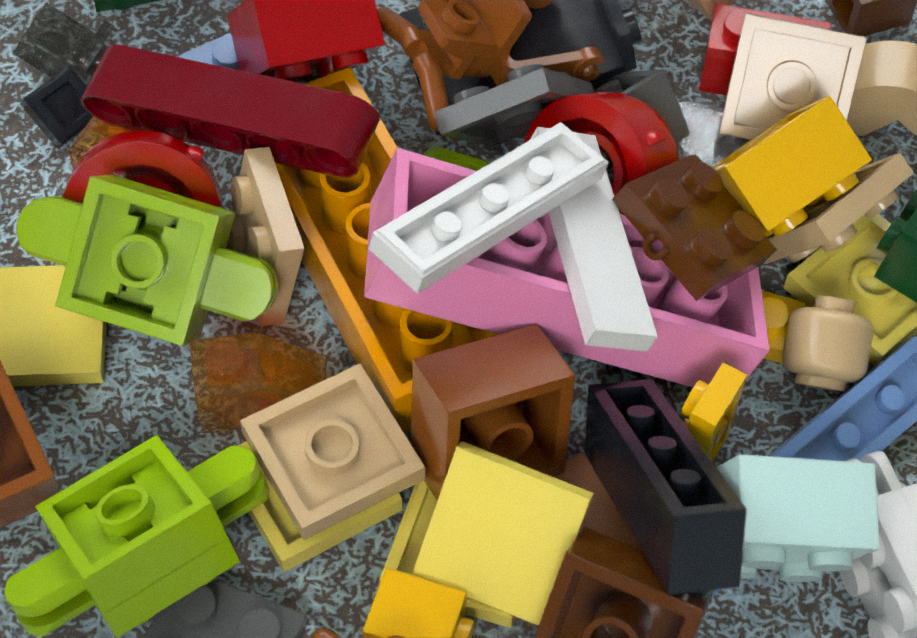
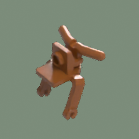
M422 0L418 10L430 31L420 30L388 7L377 9L382 32L399 43L405 54L411 57L413 61L412 66L420 80L428 124L435 131H439L434 112L450 106L443 75L449 74L450 78L461 79L463 75L478 78L491 76L496 86L508 82L507 74L526 65L542 64L543 68L556 72H566L568 76L590 82L600 75V71L596 66H601L605 62V59L596 47H586L579 51L515 61L510 57L509 53L512 46L532 18L529 8H543L551 4L553 0Z

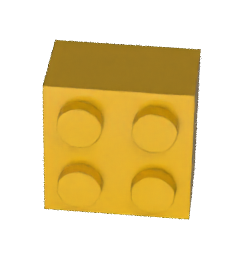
M829 95L790 113L712 166V168L719 174L723 186L742 209L752 214L761 223L765 236L768 237L774 234L775 237H779L808 218L803 207L814 205L824 198L829 202L858 184L859 179L854 172L872 161V159Z

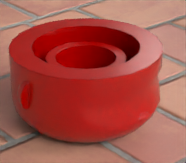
M595 92L557 99L545 107L535 118L524 139V143L528 142L537 127L552 128L560 122L572 132L595 135L601 155H603V149L606 150L613 162L615 175L612 191L614 196L626 183L680 160L672 133L658 112L643 100L620 92Z
M146 130L122 132L103 139L89 149L74 166L62 198L83 204L90 177L113 174L223 208L220 186L213 170L202 157L204 150L198 146H189L184 141L165 133Z

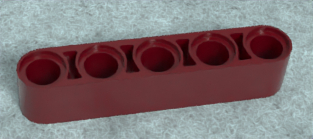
M118 44L106 47L80 100L82 106L94 117L115 126L136 131L146 130L165 133L184 142L244 155L245 149L270 147L275 163L341 178H351L358 173L380 121V115L372 105L357 96Z

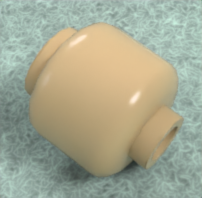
M817 295L815 307H800L791 313L782 363L788 371L796 374L795 384L845 392L848 383H856L865 377L874 328L868 319L853 314L854 301Z

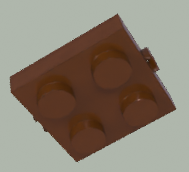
M696 153L626 183L612 198V201L644 238L643 251L645 255L654 261L661 259L696 301L761 266L777 251L776 247L765 236L761 223L752 214L742 209L725 189L722 179L716 170L702 162ZM660 240L663 244V249L660 252H655L652 248V243Z

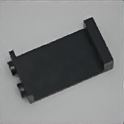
M553 0L551 4L543 8H529L532 18L509 53L513 60L521 61L579 51L586 47H596L605 59V62L601 66H596L600 71V75L590 81L593 84L623 72L637 69L633 45L642 42V38L633 10L629 8L622 11L617 0ZM418 8L399 14L420 30H425ZM415 72V75H416V78H417V81H418V84H419V87H420V90H421L420 80H419V77H418L417 73ZM449 74L443 75L449 105L455 104L453 97L466 89L478 86H487L489 89L496 87L491 76L478 78L463 75L461 79L450 78ZM435 131L436 136H439L440 132Z

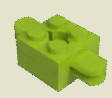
M113 174L91 176L83 204L59 196H48L32 200L23 208L17 219L16 234L23 250L37 258L66 266L55 303L56 307L184 346L201 337L208 311L240 321H248L265 313L272 307L278 296L279 282L275 269L262 259L226 248L236 212Z
M156 435L36 505L35 507L56 542L58 549L7 580L4 590L5 598L10 608L17 614V619L23 629L31 635L46 636L95 606L114 636L118 638L240 562L224 527L266 502L269 494V487L262 471H260L254 453L246 447L229 446L191 470L186 471Z

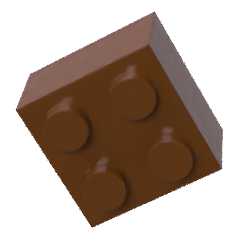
M585 526L565 553L535 638H696L715 590L700 596L688 593L668 595L642 550Z

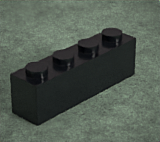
M652 379L589 384L585 455L668 595L688 593L700 596L709 593L711 590L740 587L747 509Z

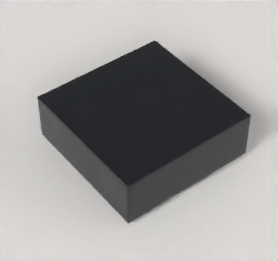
M70 65L24 97L20 103L58 150L100 120L82 106L80 100L87 86Z

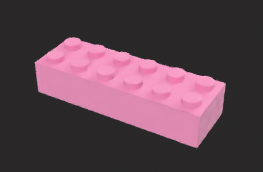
M397 148L371 200L365 298L496 334H503L537 324L558 351L694 387L698 380L709 384L723 362L747 374L748 378L770 351L758 267L696 301L661 259L654 261L645 255L643 251L644 238L625 215L620 214L658 335L647 352L585 345L549 213L541 216L418 294L368 249L374 231L477 171ZM660 240L652 243V248L655 252H660L663 249V244Z

